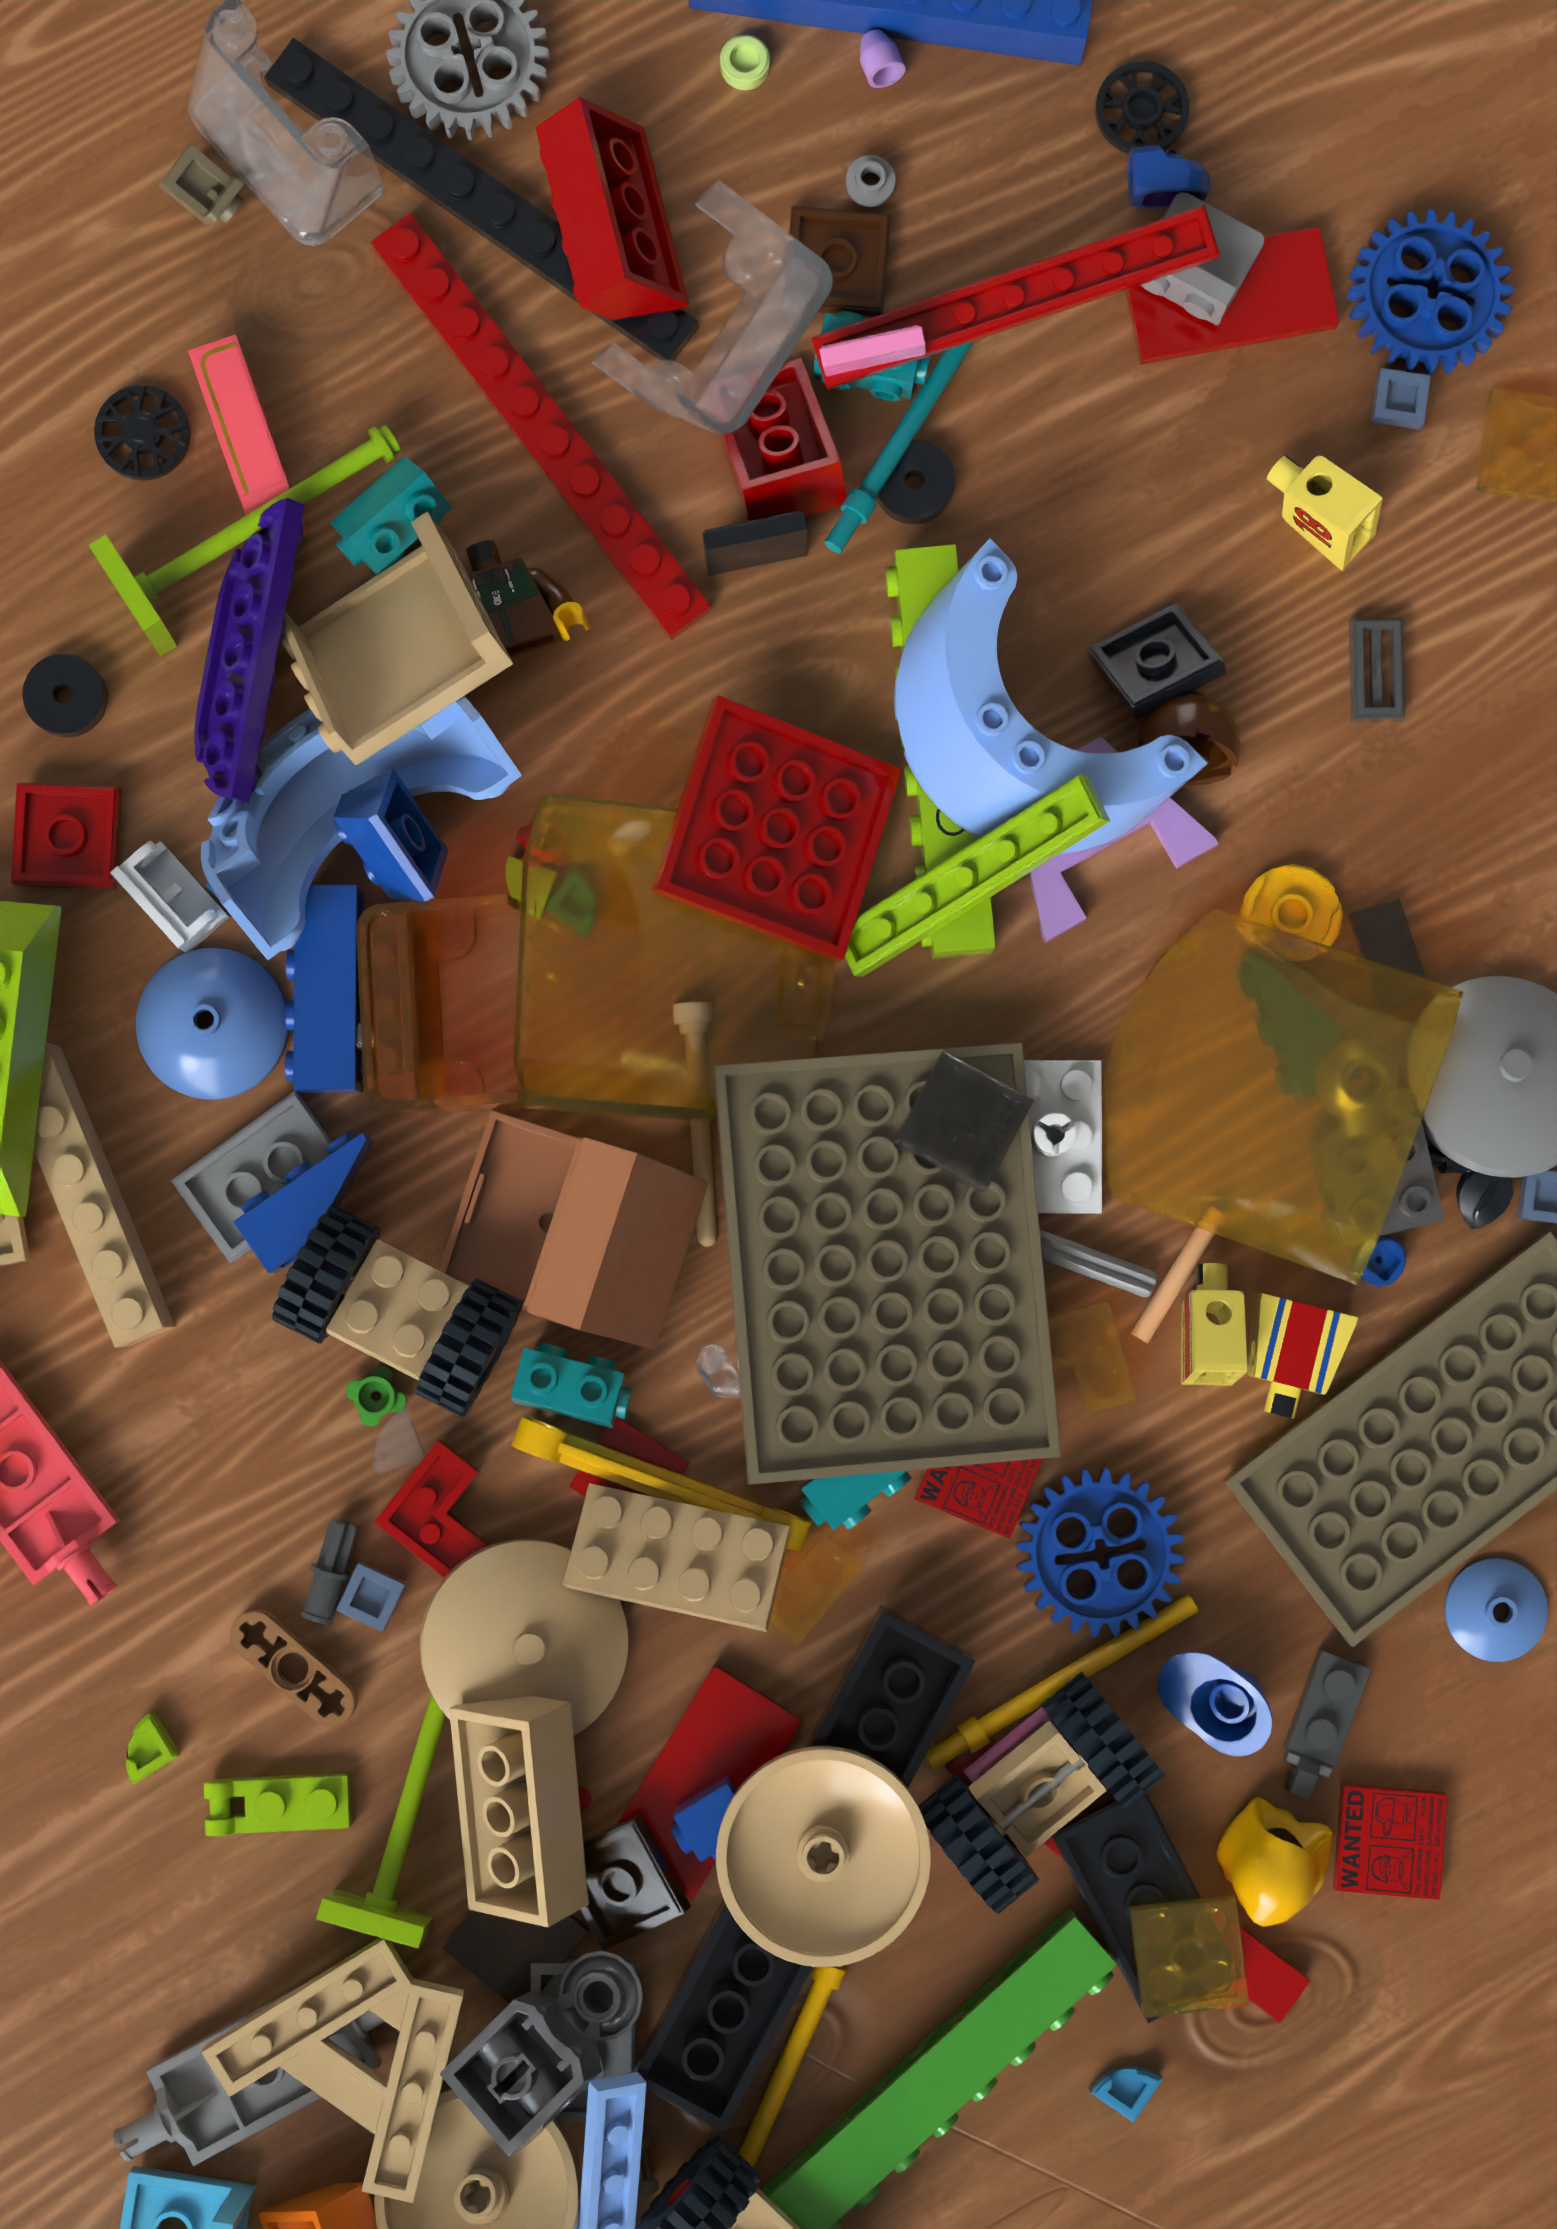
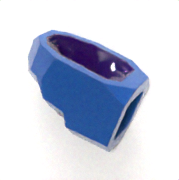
M1159 145L1130 148L1127 178L1129 202L1132 206L1144 209L1169 208L1175 196L1181 192L1189 193L1201 201H1204L1210 193V175L1200 162L1184 159L1174 150H1163Z

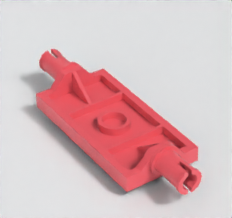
M0 1359V1542L33 1586L39 1584L57 1569L59 1571L65 1569L87 1599V1603L92 1606L103 1599L105 1594L111 1593L118 1587L90 1551L94 1547L92 1543L118 1524L120 1519Z

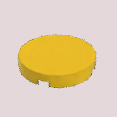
M1295 864L1272 868L1256 878L1242 898L1239 912L1242 935L1253 952L1269 963L1287 967L1307 964L1327 952L1340 933L1343 912L1338 896L1334 892L1336 890L1329 879L1313 868Z

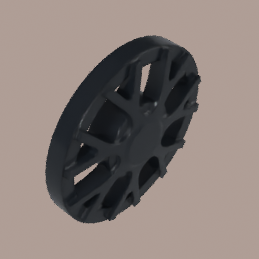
M1150 61L1130 62L1111 72L1103 81L1095 104L1096 121L1102 135L1112 146L1129 154L1132 147L1159 145L1163 151L1169 148L1182 134L1189 115V98L1182 81L1167 67ZM1137 72L1153 74L1151 87H1137ZM1132 74V80H1128L1125 76ZM1157 76L1164 79L1161 83L1156 81ZM1118 79L1129 90L1124 100L1109 89ZM1170 84L1177 96L1163 103L1158 92ZM1105 95L1112 101H1104ZM1180 102V108L1173 105ZM1104 108L1122 109V118L1107 121ZM1168 112L1180 115L1177 126L1173 127L1159 121L1161 113ZM1125 125L1137 130L1132 142H1128L1118 136ZM1153 127L1161 141L1147 144L1143 131ZM1164 132H1168V133H1171V134H1169V135L1166 137V135H1165Z
M135 385L117 391L105 401L96 417L94 436L100 455L115 472L130 479L145 481L160 478L173 471L181 463L190 443V426L184 410L169 393L153 386ZM145 395L159 398L152 414L142 411ZM138 396V399L134 400L132 397ZM129 399L135 412L123 418L115 407L122 401ZM164 402L170 405L169 407L163 408ZM112 411L114 413V416L108 417ZM175 411L180 424L163 429L158 419ZM105 423L121 424V435L114 437L104 436ZM181 431V438H178L173 434L175 432ZM163 437L179 444L172 457L158 449L163 441ZM105 443H112V445L107 449ZM125 443L131 452L120 465L110 455L120 445ZM152 453L155 468L141 471L139 454ZM162 457L166 459L167 462L160 466L159 458ZM131 462H134L135 470L127 468Z

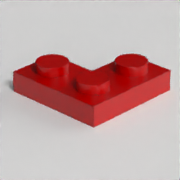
M438 1440L374 1523L444 1578L463 1559L487 1547L489 1544L449 1513L450 1509L480 1471L443 1441Z

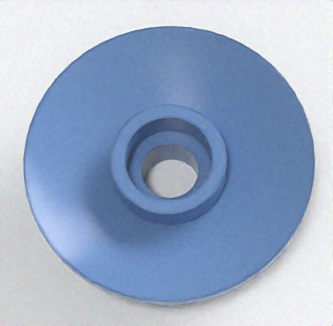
M1486 1558L1469 1564L1455 1576L1446 1593L1444 1614L1447 1627L1460 1647L1477 1658L1493 1662H1503L1524 1655L1536 1645L1547 1624L1548 1603L1542 1585L1527 1568L1508 1559ZM1505 1602L1509 1608V1614L1506 1619L1496 1621L1493 1617V1608L1496 1604Z

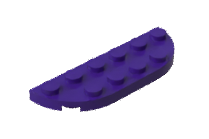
M289 498L279 500L261 514L257 526L262 527L263 530L252 534L245 542L242 550L236 548L231 558L218 595L196 711L194 730L196 761L204 763L209 778H205L204 782L216 795L241 803H249L250 795L257 784L258 774L255 768L259 747L265 738L267 730L265 720L267 703L276 682L274 666L278 645L281 643L285 633L283 617L287 596L294 585L292 569L296 547L303 536V523L301 520L304 504Z

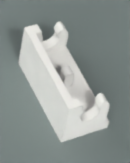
M152 841L147 842L120 866L115 867L110 872L175 946L185 953L195 949L229 918L227 913L161 841L157 844H154Z

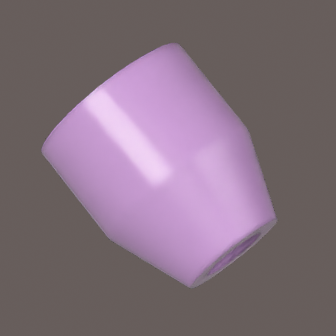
M879 29L869 31L863 35L860 40V63L869 85L874 88H883L901 79L906 71V67L897 45Z

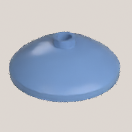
M223 948L192 950L167 962L153 975L146 985L136 1012L137 1042L141 1054L151 1071L170 1088L198 1099L221 1100L232 1098L259 1085L269 1076L280 1061L289 1035L285 1022L286 1000L273 976L250 957ZM210 1011L213 1014L214 1022L210 1028L202 1030L197 1023L198 1017L201 1013Z

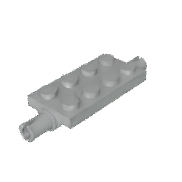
M290 1992L150 2066L146 2074L155 2089L157 2103L154 2104L152 2112L122 2128L119 2127L114 2130L113 2138L116 2147L118 2148L126 2143V2148L119 2152L121 2157L128 2162L134 2159L135 2156L165 2140L170 2143L176 2141L184 2147L192 2165L195 2166L321 2098L320 2095L280 2067H277L229 2097L201 2053L206 2044ZM370 2010L327 2036L372 2070L380 2066L382 2059L369 2036V2030L381 2025L385 2021Z

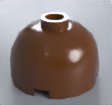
M1192 691L1185 695L1170 698L1143 719L1137 748L1153 742L1160 736L1173 735L1189 743L1208 763L1184 785H1205L1224 780L1231 775V766L1234 764L1237 767L1240 751L1239 730L1230 711L1201 692Z

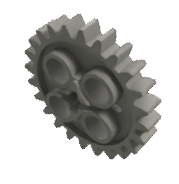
M409 0L413 14L397 12V20L403 30L389 31L391 44L396 47L386 51L389 65L394 66L389 71L392 84L400 86L396 91L401 104L411 102L409 109L412 117L417 119L427 113L426 123L430 131H433L441 122H444L448 138L454 136L459 126L465 128L468 140H473L476 127L483 126L485 133L491 138L494 135L493 123L500 121L505 128L510 130L512 129L510 114L513 111L525 118L529 115L524 101L525 98L531 101H540V91L535 83H548L547 69L542 65L550 63L549 49L543 47L548 43L545 28H537L540 24L538 11L531 10L526 12L528 8L527 0H425L424 2L421 0ZM456 17H462L464 20L484 91L481 97H476L473 92L454 25ZM484 21H492L498 24L490 32L482 33L475 30L478 24ZM436 34L449 36V39L440 46L427 44V41ZM504 67L511 71L507 77L500 80L488 77V74L496 68ZM448 81H459L463 84L454 93H445L440 90L443 84Z

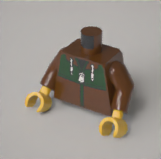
M494 540L477 542L466 549L473 573L468 574L510 658L560 642L562 638L565 641L570 640L567 630L572 625L582 624L586 631L590 629V624L582 606L574 602L567 590L542 569L527 568L522 558L502 563Z

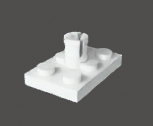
M1024 1060L1038 1214H1101L1102 1060Z

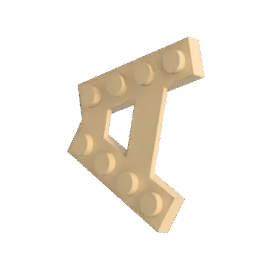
M378 1938L206 2044L201 2053L229 2097L277 2067L282 2068L375 2135L361 2192L413 2203L443 2082L440 2073L447 2065L465 1990L414 1979L391 1941ZM369 2010L400 2032L389 2079L386 2080L327 2036Z

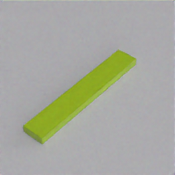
M1083 774L1076 776L858 916L845 954L853 975L856 977L866 976L1111 822L1089 776Z

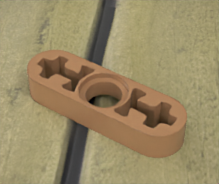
M252 1609L240 1615L234 1621L230 1630V1640L234 1649L313 1720L326 1727H335L343 1724L352 1716L358 1703V1696L354 1686L276 1616L264 1609ZM260 1621L263 1622L267 1627L263 1632V1636L273 1646L278 1643L280 1637L287 1642V1645L273 1655L270 1663L262 1658L271 1651L267 1646L259 1641L253 1645H249L245 1641L249 1634L248 1630L244 1627L246 1622L252 1626ZM297 1653L306 1659L308 1673L304 1680L291 1682L284 1678L280 1670V1663L286 1654ZM319 1671L326 1678L318 1686L329 1694L337 1689L343 1693L344 1697L340 1701L341 1706L345 1709L343 1713L336 1709L329 1714L324 1712L321 1707L326 1700L315 1689L308 1698L301 1692V1690L308 1687L316 1679Z

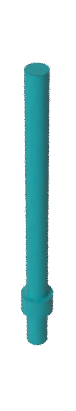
M975 341L946 350L859 488L851 489L842 503L840 509L843 513L824 541L828 549L841 554L859 524L867 523L877 507L876 497Z

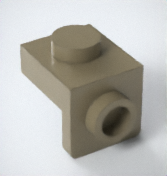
M190 144L158 186L208 226L215 223L219 218L226 223L243 202V198L237 193L245 182L238 176L231 178L196 147Z

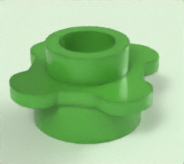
M377 1366L373 1369L372 1375L361 1381L352 1380L347 1385L346 1395L349 1399L354 1400L356 1408L361 1412L360 1421L366 1426H375L379 1424L381 1417L390 1412H401L406 1406V1395L397 1390L392 1381L393 1372L386 1366ZM374 1391H378L381 1393V1399L379 1401H374L372 1399V1393Z

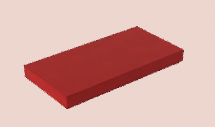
M1320 227L1264 237V245L1218 326L1191 315L1184 307L1163 296L1147 291L1141 285L1126 290L1140 365L1336 329L1339 325Z
M714 1664L616 1825L641 1814L684 1894L694 1899L716 1862L712 1855L699 1862L693 1850L687 1854L683 1852L670 1826L676 1823L673 1818L675 1807L727 1775L738 1790L741 1784L754 1771L783 1753L800 1725L802 1718Z

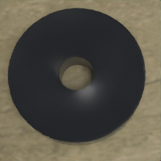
M912 440L876 499L883 511L896 521L913 525L929 522L942 514L951 501L955 486L953 466L947 455L937 446L926 441ZM915 475L920 477L924 484L919 489H911L905 483L906 478Z
M56 654L44 658L30 670L23 685V703L29 717L40 728L58 737H76L87 733L100 722L106 711L108 692L104 679L89 662L75 655ZM71 688L73 691L72 699L64 704L59 703V692L62 689Z

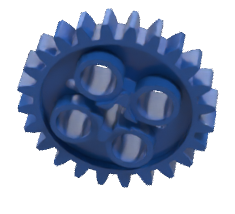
M1434 209L1428 210L1422 223H1419L1416 215L1411 211L1408 212L1403 221V228L1394 219L1389 220L1384 229L1385 236L1375 231L1368 241L1370 248L1362 247L1356 258L1360 266H1354L1349 274V279L1357 283V285L1352 286L1346 295V299L1360 303L1353 307L1349 318L1351 320L1364 319L1365 323L1360 328L1357 336L1358 338H1364L1373 335L1376 340L1369 352L1374 354L1386 348L1389 351L1386 361L1387 366L1390 367L1401 357L1405 359L1406 372H1411L1417 362L1423 363L1425 374L1432 375L1438 362H1440L1445 372L1450 374L1457 366V358L1464 365H1471L1476 358L1475 350L1485 354L1492 345L1489 337L1498 338L1503 331L1504 325L1499 320L1506 319L1512 307L1502 301L1507 300L1511 296L1514 287L1500 282L1508 276L1511 266L1495 265L1496 260L1504 250L1502 247L1487 250L1484 247L1491 234L1488 231L1476 238L1471 235L1474 220L1469 219L1460 229L1455 226V213L1450 211L1443 223L1437 222ZM1409 255L1417 258L1421 263L1422 269L1411 270L1403 264L1401 257ZM1460 268L1469 275L1471 281L1469 283L1456 281L1452 277L1450 269ZM1390 279L1396 286L1388 285L1387 280ZM1426 287L1433 289L1432 297L1435 299L1427 297L1428 289ZM1464 300L1472 301L1473 306H1469ZM1393 302L1403 304L1408 309L1410 317L1399 318L1390 311L1389 304ZM1448 315L1457 322L1458 330L1449 331L1444 329L1439 324L1438 316Z
M1102 1467L1098 1481H1093L1088 1470L1084 1468L1080 1470V1484L1074 1485L1067 1476H1060L1063 1491L1059 1494L1045 1486L1043 1492L1049 1501L1045 1507L1030 1502L1029 1507L1038 1517L1035 1522L1020 1521L1019 1525L1029 1532L1031 1536L1030 1540H1022L1015 1543L1017 1549L1029 1553V1558L1017 1563L1016 1566L1019 1571L1032 1572L1034 1575L1023 1584L1026 1591L1038 1589L1042 1591L1034 1603L1038 1609H1042L1050 1604L1054 1605L1050 1617L1053 1623L1056 1624L1066 1615H1069V1630L1072 1633L1076 1634L1083 1622H1088L1089 1632L1092 1637H1098L1102 1624H1107L1111 1633L1116 1637L1119 1636L1120 1621L1126 1619L1135 1630L1140 1629L1137 1614L1142 1610L1155 1619L1157 1613L1151 1603L1155 1598L1170 1603L1172 1599L1162 1587L1165 1582L1180 1583L1181 1581L1177 1575L1169 1571L1170 1564L1185 1562V1557L1171 1552V1546L1181 1542L1184 1538L1183 1535L1168 1532L1166 1529L1176 1521L1177 1517L1175 1514L1166 1513L1159 1515L1158 1513L1165 1502V1498L1158 1495L1148 1501L1145 1499L1150 1486L1147 1482L1142 1481L1131 1490L1129 1489L1131 1478L1127 1472L1123 1471L1117 1482L1112 1483L1108 1468ZM1118 1508H1127L1133 1517L1131 1529L1123 1535H1113L1107 1527V1519L1110 1513ZM1075 1517L1080 1520L1083 1527L1081 1538L1071 1545L1061 1544L1056 1536L1058 1524L1063 1519ZM1100 1539L1108 1547L1120 1546L1135 1540H1143L1145 1546L1139 1550L1107 1553L1104 1555L1105 1563L1101 1565L1092 1557L1079 1558L1064 1564L1055 1563L1057 1555L1094 1550L1095 1540ZM1129 1559L1138 1560L1143 1568L1141 1579L1132 1586L1121 1585L1117 1579L1119 1566ZM1086 1569L1090 1571L1092 1576L1090 1590L1080 1596L1069 1594L1066 1588L1068 1575L1074 1570Z

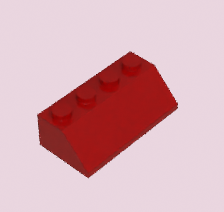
M579 96L535 127L541 149L540 159L546 169L552 193L551 203L557 213L563 237L562 247L568 257L574 281V295L581 308L612 320L683 309L689 305V300L644 127Z

